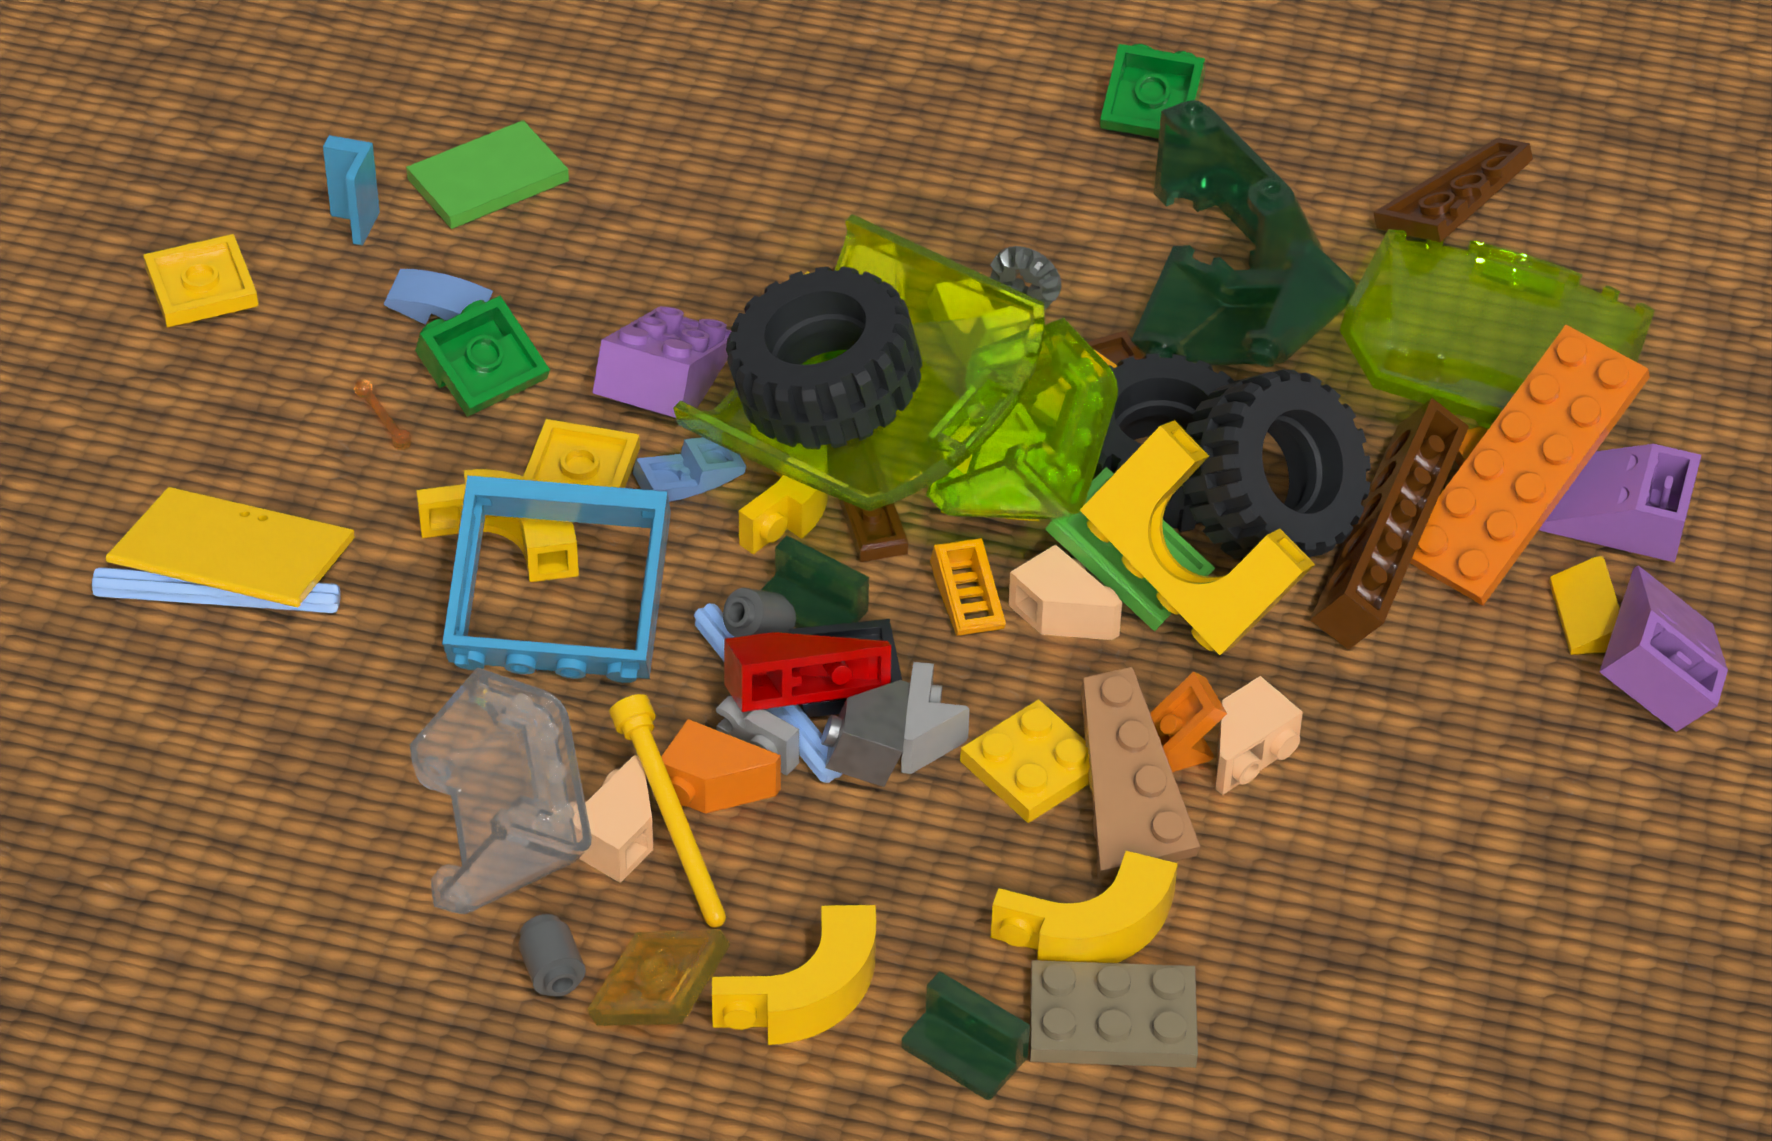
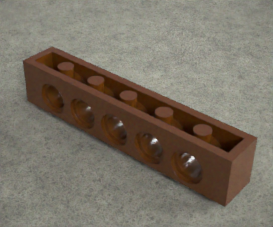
M1433 398L1429 399L1397 426L1371 483L1369 496L1362 503L1365 509L1358 524L1352 525L1353 530L1343 545L1310 618L1311 622L1348 650L1384 624L1469 428L1467 424Z

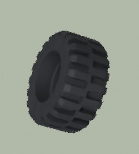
M829 267L815 268V272L804 275L800 271L789 275V280L779 284L775 281L765 287L762 296L758 297L755 295L746 303L744 308L745 314H738L731 327L732 332H730L727 338V362L746 417L750 423L756 425L759 432L771 439L776 437L777 442L791 447H795L797 443H800L806 449L820 450L821 445L831 444L833 448L846 446V441L858 437L861 441L872 436L875 428L880 425L885 428L895 420L897 410L904 411L913 397L912 392L916 391L921 379V354L905 301L900 298L899 292L892 285L885 281L882 282L881 278L866 271L860 275L858 270L850 267H841L840 271H832ZM847 350L838 357L825 362L801 365L807 360L823 353Z
M1159 353L1146 354L1144 359L1135 360L1134 357L1122 359L1115 368L1111 365L1107 366L1095 375V379H1090L1083 386L1079 397L1074 402L1069 450V466L1071 467V477L1074 485L1082 491L1106 467L1115 474L1142 445L1134 440L1150 437L1163 424L1175 420L1186 432L1188 423L1196 422L1192 416L1201 401L1207 400L1209 394L1218 387L1228 385L1230 382H1234V380L1223 371L1219 373L1214 372L1211 364L1198 360L1197 363L1189 362L1186 356L1173 354L1172 358H1160ZM1181 485L1168 501L1163 520L1172 528H1178L1179 532L1190 531L1195 528L1196 524H1203L1202 521L1194 519L1189 509L1193 505L1189 494H1184L1183 486Z
M1282 369L1220 386L1209 394L1207 400L1201 401L1192 416L1196 422L1188 423L1186 433L1209 455L1205 462L1182 484L1184 494H1189L1193 503L1189 509L1194 519L1202 521L1205 525V528L1202 530L1214 544L1222 543L1220 549L1234 559L1241 558L1243 560L1266 535L1278 529H1281L1308 557L1325 554L1333 550L1336 544H1341L1346 540L1353 530L1351 525L1358 524L1365 509L1361 502L1369 496L1371 482L1366 481V472L1370 471L1371 464L1370 455L1365 456L1362 443L1367 442L1363 429L1356 428L1353 421L1356 415L1351 407L1346 403L1341 404L1338 401L1341 395L1328 384L1321 385L1322 381L1306 372L1300 374L1295 370ZM1267 432L1278 443L1287 462L1289 489L1284 504L1276 497L1269 486L1263 468L1262 451Z

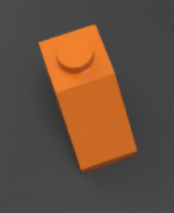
M689 719L661 756L681 806H687L705 814L775 797L781 790V755Z

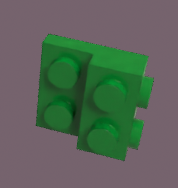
M1118 44L1100 118V127L1102 129L1187 143L1205 78V58L1196 57L1194 54L1186 51L1171 53L1154 50L1144 44H1133L1131 46Z
M501 295L487 302L477 300L466 306L459 315L447 321L437 319L430 322L421 330L415 352L438 387L447 386L467 417L547 379L550 372L549 367Z

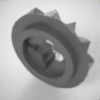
M1022 246L1004 248L998 252L990 264L993 270L989 280L998 284V295H1007L1012 299V306L1022 303L1027 305L1029 312L1036 307L1046 310L1060 294L1061 278L1057 269L1050 260L1033 249ZM1019 273L1021 276H1023L1024 281L1022 279L1016 278ZM1025 282L1032 283L1030 287L1025 286Z

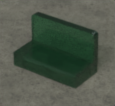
M787 535L775 547V575L761 590L779 593L793 605L796 613L794 627L803 628L859 622L868 612V576Z
M939 971L926 987V1012L902 1037L901 1046L908 1053L982 1098L990 1100L1027 1060L1030 1025Z

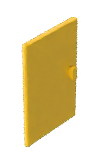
M168 487L115 547L107 553L105 559L109 563L298 608L353 541L355 536L353 529Z

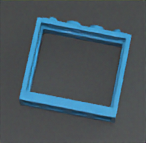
M467 475L442 642L448 662H453L456 666L467 670H481L485 665L501 666L516 674H532L535 672V669L555 671L556 674L562 677L572 679L583 678L586 674L606 675L608 679L621 683L634 682L636 678L650 679L671 516L668 492ZM485 515L651 528L635 650L468 636Z

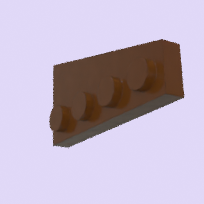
M1503 138L1494 139L1374 211L1377 229L1396 232L1399 236H1414L1442 242L1533 160L1530 143Z

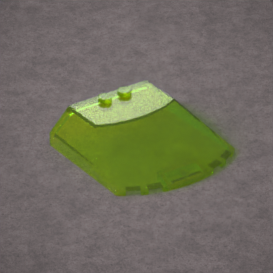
M851 214L845 221L847 234L834 271H840L841 267H850L858 270L860 275L866 271L881 278L882 282L885 281L892 285L899 292L900 298L906 303L922 359L921 379L916 391L912 392L913 397L904 411L897 410L896 418L885 428L881 425L873 430V435L860 441L857 437L846 441V446L833 448L831 444L821 445L820 450L806 449L800 443H797L795 447L777 442L776 437L771 439L759 432L756 425L750 423L746 417L736 386L713 410L701 411L683 401H679L673 407L678 425L800 483L864 510L872 511L908 497L941 479L968 459L999 429L1022 397L1036 369L1045 333V306L1042 301ZM847 350L823 353L807 360L801 365L825 362L838 357Z
M1388 229L1346 306L1340 327L1342 336L1373 388L1423 404L1433 398L1454 415L1459 414L1475 419L1477 424L1489 429L1565 325L1578 330L1638 363L1655 310L1644 303L1636 304L1635 309L1618 301L1619 290L1606 285L1603 287L1602 293L1580 284L1583 274L1526 254L1471 240L1468 249L1443 245L1444 240L1442 242L1428 239L1426 242L1405 240L1407 234L1404 230Z

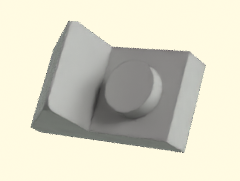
M913 662L901 757V773L912 774L959 747L968 739L970 709L964 705L941 703L942 685H933L934 664Z

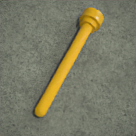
M636 694L621 699L609 710L615 729L618 733L624 734L625 739L632 740L705 922L710 927H720L726 920V914L651 733L655 728L653 721L656 715L650 700L644 694Z

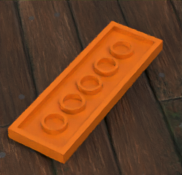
M1565 325L1438 497L1410 564L1483 606L1650 378L1649 369L1578 330Z

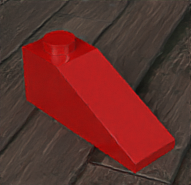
M779 632L724 639V685L742 712L848 698L891 683V644L888 641Z

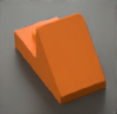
M1192 672L1150 712L1172 772L1203 764L1215 758L1204 736L1227 715L1207 678Z

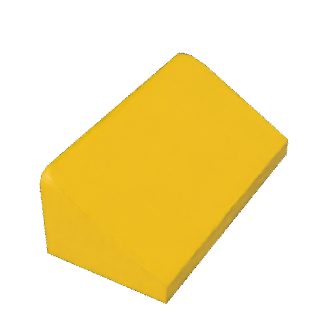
M1598 556L1550 576L1549 579L1571 655L1605 653L1619 614L1620 607L1603 556Z

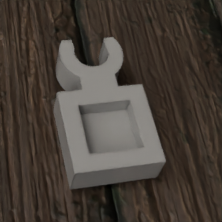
M728 696L716 708V712L725 717L717 725L718 731L781 755V773L786 776L799 764L798 728L764 709L742 712L732 696Z

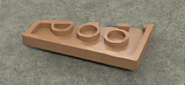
M1133 667L1084 677L1081 685L1085 741L1089 754L1090 768L1088 775L1093 799V831L1097 844L1098 859L1096 865L1098 880L1118 874L1125 851L1170 862L1197 856L1200 849L1199 841Z

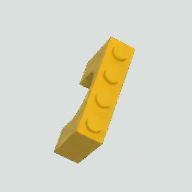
M1174 420L1159 426L1080 511L1089 519L1087 526L1090 531L1103 542L1108 543L1110 541L1123 555L1121 560L1124 566L1136 577L1141 579L1145 577L1158 591L1156 597L1169 612L1175 615L1180 614L1193 627L1191 633L1197 642L1207 650H1215L1221 655L1233 648L1315 564L1281 529L1266 535L1229 574L1224 576L1208 577L1198 575L1187 570L1176 561L1170 553L1163 535L1164 511L1172 495L1205 462L1209 455Z

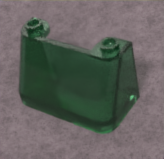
M1190 100L1161 111L1154 194L1167 207L1174 204V198H1184L1193 201V208L1197 212L1217 205L1256 245V248L1250 251L1248 265L1251 268L1244 272L1242 284L1254 299L1317 274L1322 266L1323 247L1292 189L1213 109L1204 103Z
M1310 239L1292 240L1285 256L1287 260L1284 267L1276 269L1234 270L1221 257L1213 258L1210 265L1194 259L1193 254L1195 250L1190 245L1173 246L1131 341L1146 354L1159 353L1160 358H1172L1173 354L1186 356L1187 361L1193 363L1201 360L1211 365L1258 364L1272 367L1274 364L1286 362L1350 305L1356 291V284Z

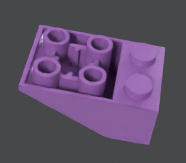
M666 306L657 307L601 340L593 394L681 419L698 408L728 358L726 352L727 338L732 331L727 330V325L718 320L700 319L696 321L683 317L684 313L679 309Z
M1657 444L1596 451L1540 527L1539 531L1675 563L1701 455Z
M1636 566L1633 568L1600 673L1677 732L1718 706L1728 669L1713 624L1644 569Z

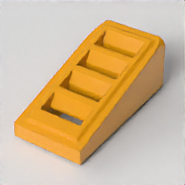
M982 538L934 545L930 563L956 636L1005 629V618ZM970 567L972 572L960 574L952 573V570ZM977 583V586L961 589L956 587V584ZM981 596L983 599L980 602L961 604L960 599ZM987 611L989 615L987 617L965 620L964 616L967 613Z

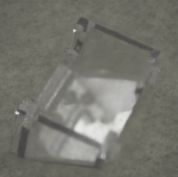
M477 667L410 744L412 765L419 782L428 789L451 795L462 866L448 864L441 866L431 878V890L434 907L458 914L473 912L575 863L592 843L571 725L566 708L560 700L545 690Z

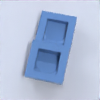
M400 269L383 305L426 325L431 314L447 321L459 315L466 306L477 300L489 301L493 291L447 274L418 269Z
M729 435L684 439L681 454L636 458L633 475L641 489L667 491L669 502L698 495L728 483L743 475L746 465Z

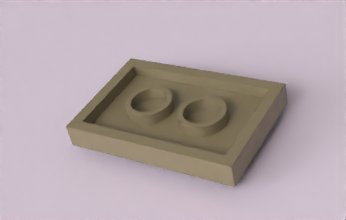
M1032 960L1030 1062L1196 1068L1198 1039L1195 966Z

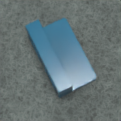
M329 135L323 145L331 216L350 219L353 244L363 245L380 213L373 143Z

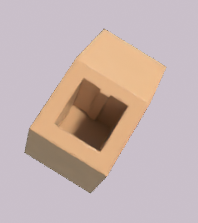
M1056 544L1010 572L1009 606L1040 634L1113 640L1120 636L1122 601L1110 587L1103 586L1086 571L1081 562L1076 558L1068 556Z
M1261 676L1222 700V705L1227 715L1220 720L1215 788L1222 795L1239 784L1245 785L1251 782L1262 769L1277 759L1284 760L1288 758L1300 743L1303 712Z
M634 755L620 769L613 770L606 777L602 787L587 802L583 801L574 808L568 820L570 853L619 883L653 851L652 813L646 775L637 755Z

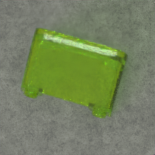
M1063 317L974 353L968 371L967 390L970 397L985 410L986 416L967 473L963 474L957 468L947 466L935 471L932 476L926 496L945 514L959 517L1062 520L1081 512L1080 509L1085 505L1117 401L1118 385L1115 375L1108 364Z

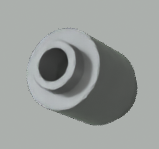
M739 588L732 592L725 602L723 621L727 631L734 637L771 632L789 633V629H793L795 626L796 613L793 605L779 593Z
M552 914L535 916L522 926L518 947L534 989L538 993L547 996H563L572 992L583 980L586 968L569 926Z

